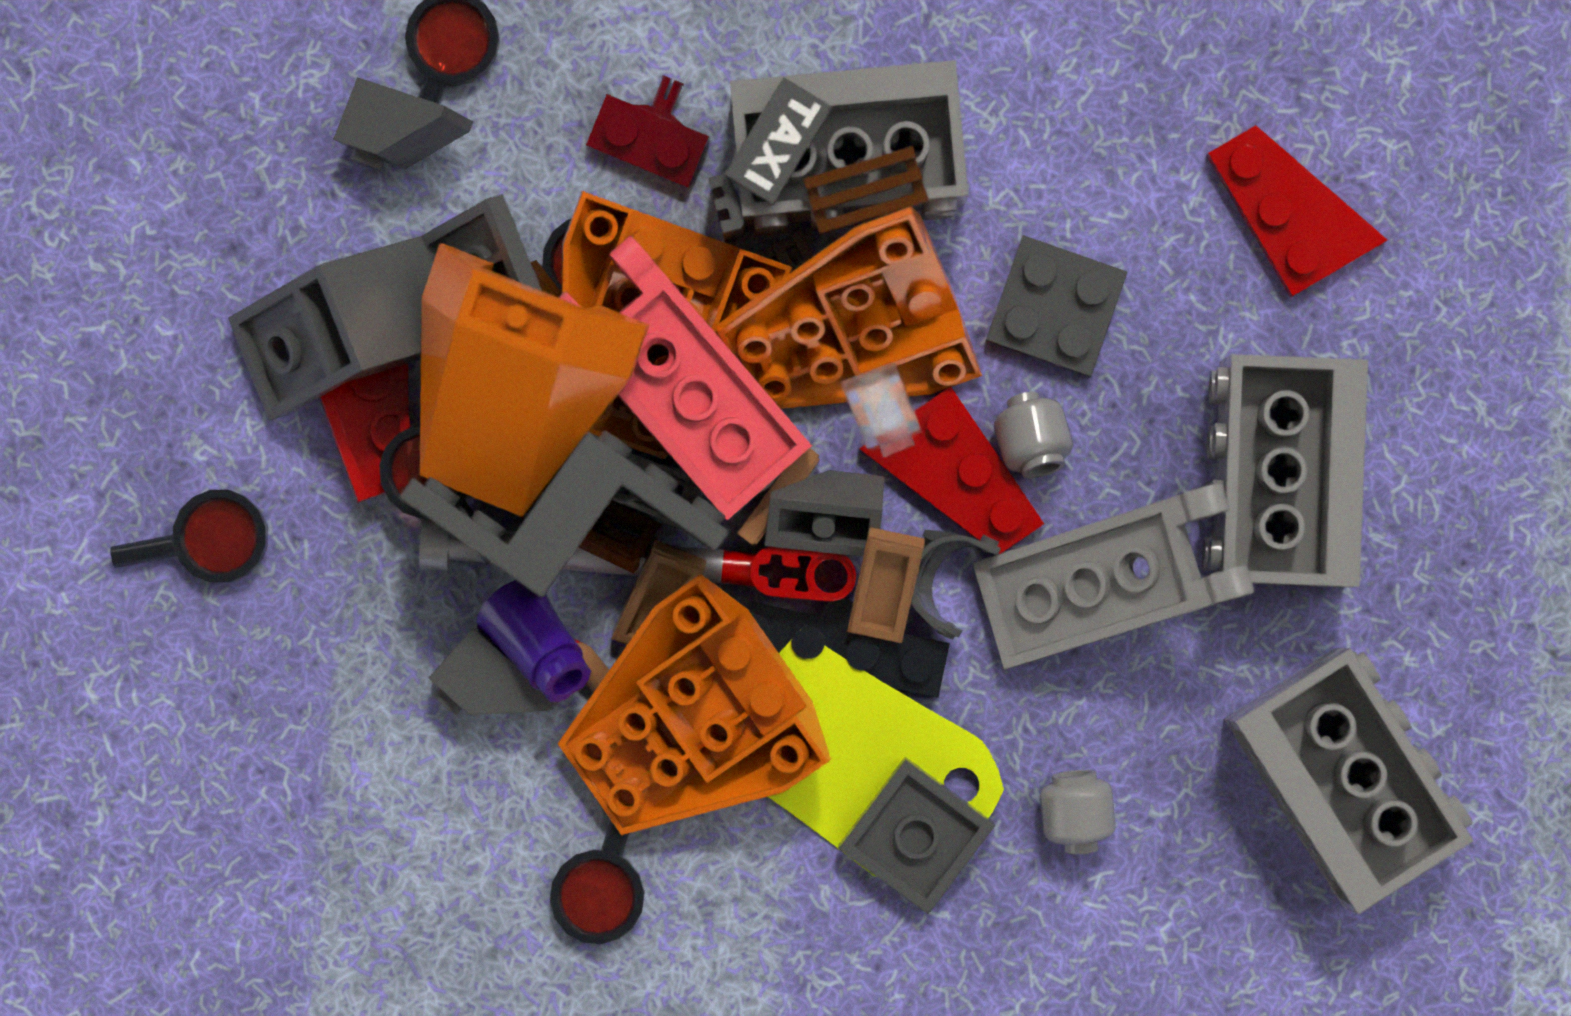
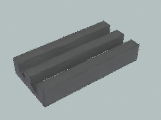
M724 174L708 178L724 242L728 243L743 239L745 227L733 182L726 178Z

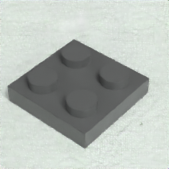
M1023 235L985 341L1090 378L1128 272Z
M904 757L839 843L838 847L849 857L929 914L995 827V823L910 759Z

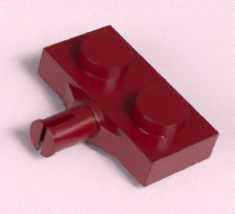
M662 75V80L651 106L633 105L606 94L586 146L689 188L710 136L684 126L674 115H671L681 89L685 84L674 80L669 95L665 100L673 79Z

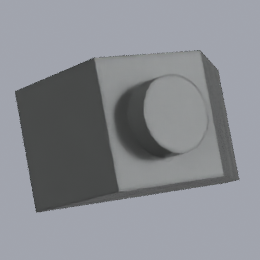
M357 77L333 140L353 149L350 159L369 168L381 171L384 162L407 169L469 133L473 121L444 105Z
M828 470L772 491L770 494L765 546L863 557L869 528L880 529L884 476Z
M472 628L428 677L438 686L431 694L456 716L462 709L469 715L550 711L559 703L550 702L542 691L533 688L514 663L501 649L485 637L478 628Z

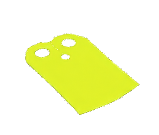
M791 640L780 651V656L813 701L831 760L787 791L768 796V798L793 814L839 849V843L902 759L907 757L943 785L946 775L956 768H967L973 771L979 780V791L968 803L988 818L990 817L1004 791L998 767L982 740L866 671L853 668L847 659L825 645L823 651L812 659L799 657L792 648Z

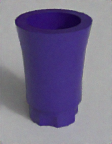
M514 580L497 589L484 602L477 615L476 623L478 630L501 649L533 688L542 691L550 702H560L567 700L574 692L585 686L590 678L591 670L583 659L582 649L567 631L547 594L541 597L518 580Z

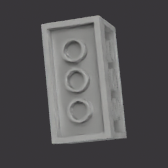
M956 60L730 81L736 153L783 77L832 106L831 112L803 158H808L809 162L801 164L800 171L793 172L774 205L769 204L740 186L744 227L755 226V235L789 232L788 223L810 221L811 230H818L803 179L844 167V161L837 160L834 156L842 153L844 146H853L855 152L863 153L864 157L857 159L858 163L891 153V150L897 148L898 141H909L910 147H917L919 152L915 153L916 161L929 198V203L912 208L916 211H921L923 220H938L955 217L954 212L957 211V207H964L968 198V184ZM905 163L825 186L819 188L818 191L820 197L907 172ZM907 184L824 209L826 218H833L913 194L912 186Z
M1231 354L1220 361V367H1217L1216 371H1210L1209 404H1218V422L1214 426H1209L1207 431V459L1216 460L1215 480L1206 482V486L1222 483L1230 511L1214 516L1213 536L1204 537L1202 550L1203 571H1212V574L1247 565L1252 584L1334 588L1360 587L1368 360ZM1278 403L1282 405L1283 411L1289 413L1290 421L1284 424L1281 429L1277 428L1276 421L1271 420L1269 415L1270 410L1276 408ZM1276 459L1280 460L1281 467L1287 468L1288 474L1287 479L1281 480L1279 486L1275 484L1273 477L1268 476L1267 467L1274 464ZM1274 514L1278 515L1280 523L1285 524V535L1278 536L1277 543L1273 541L1272 535L1266 533L1265 523L1271 521Z
M1334 648L1224 718V721L1342 906L1359 915L1472 843L1473 839L1466 828L1472 825L1473 822L1455 795L1449 798L1435 780L1440 778L1442 773L1429 752L1424 747L1419 750L1415 745L1413 746L1404 733L1412 727L1402 709L1394 700L1388 702L1385 698L1383 699L1374 686L1381 678L1370 659L1364 652L1357 654L1351 648ZM1322 714L1333 716L1335 719V723L1332 726L1333 733L1330 737L1318 735L1316 728L1320 724L1319 717ZM1353 762L1364 764L1365 771L1362 773L1363 780L1360 784L1348 782L1347 775L1350 773L1349 766ZM1384 810L1394 812L1395 818L1392 821L1393 827L1389 831L1378 828V823L1381 820L1380 814Z

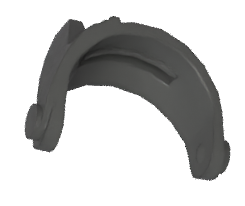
M925 529L922 535L925 538L924 548L911 604L929 625L938 630L937 633L953 640L955 636L959 637L963 630L942 618L935 607L932 584L936 570L946 556L961 548L978 546L984 552H991L995 555L999 554L1001 548L997 547L999 544L997 540L986 535H982L979 541L957 533Z

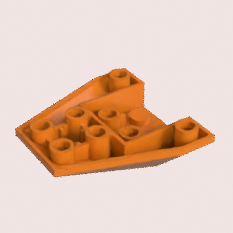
M581 191L562 243L561 295L567 292L583 308L598 304L618 313L641 292L619 270L608 254L631 236L720 338L717 324L790 274L792 267ZM660 343L651 345L647 351V359L652 365H662L668 358L666 347ZM619 396L615 398L589 432L590 434L600 436L605 430L630 448L665 459L668 455L665 449Z
M912 207L855 227L717 324V331L722 342L780 409L930 395L947 389L950 386L953 387L982 376L953 289L923 219Z
M439 244L422 295L420 476L428 479L431 476L442 485L522 517L526 515L567 462L586 433L591 431L631 379L649 324L598 304L588 308L572 304L492 272L494 263L448 245Z
M702 574L654 606L557 743L621 835L783 793L831 760L811 698L750 611Z

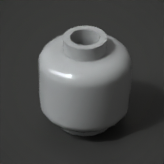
M1037 392L1021 393L1007 400L1008 408L1001 412L994 422V431L1005 465L1012 471L1021 472L1022 476L1028 479L1047 476L1063 468L1065 465L1064 459L1070 455L1074 445L1067 419L1060 403L1053 399L1040 398Z
M1071 770L1053 774L1052 783L1046 785L1040 792L1044 835L1050 842L1064 844L1065 853L1086 854L1098 850V841L1110 837L1115 831L1116 822L1112 787L1105 780L1098 779L1096 771Z

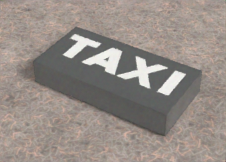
M783 77L724 173V176L769 204L774 205L831 112L832 106Z

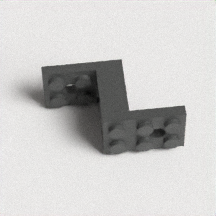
M503 194L484 199L422 236L319 264L228 317L268 420L286 416L347 382L421 360L422 295L439 244L448 245L494 263L492 272L542 291ZM285 343L289 349L290 358L287 355Z
M605 430L598 439L589 432L586 433L509 544L501 540L507 531L505 528L479 510L474 513L472 518H469L454 507L461 497L431 476L425 485L412 479L400 496L401 499L541 597L545 596L621 487L711 551H715L729 532L720 525L725 517L723 513L698 496L692 504L682 499L673 492L678 485L675 479L651 463L645 472L627 460L632 449Z

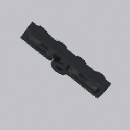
M734 598L750 611L778 653L791 640L792 648L799 657L812 659L823 651L825 645L847 659L853 668L866 671L894 689L939 698L950 646L948 642L904 633L902 643L847 632L853 601L845 598L829 601L822 608L819 616Z

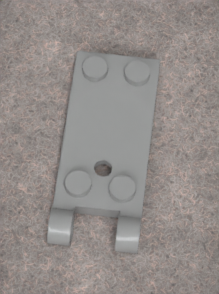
M1222 483L1194 489L974 562V570L1004 670L1255 593L1247 565L1201 578L1185 524L1230 511ZM1139 557L1145 559L1149 565V573L1144 579L1138 578L1133 571V564Z

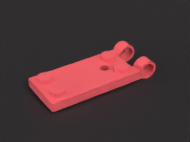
M629 236L608 255L641 294L619 313L649 324V328L632 377L618 396L711 504L725 515L724 519L728 520L812 445L660 270L646 251ZM567 292L559 297L562 300L578 305ZM656 343L664 345L668 351L666 362L659 366L652 365L647 359L649 347Z

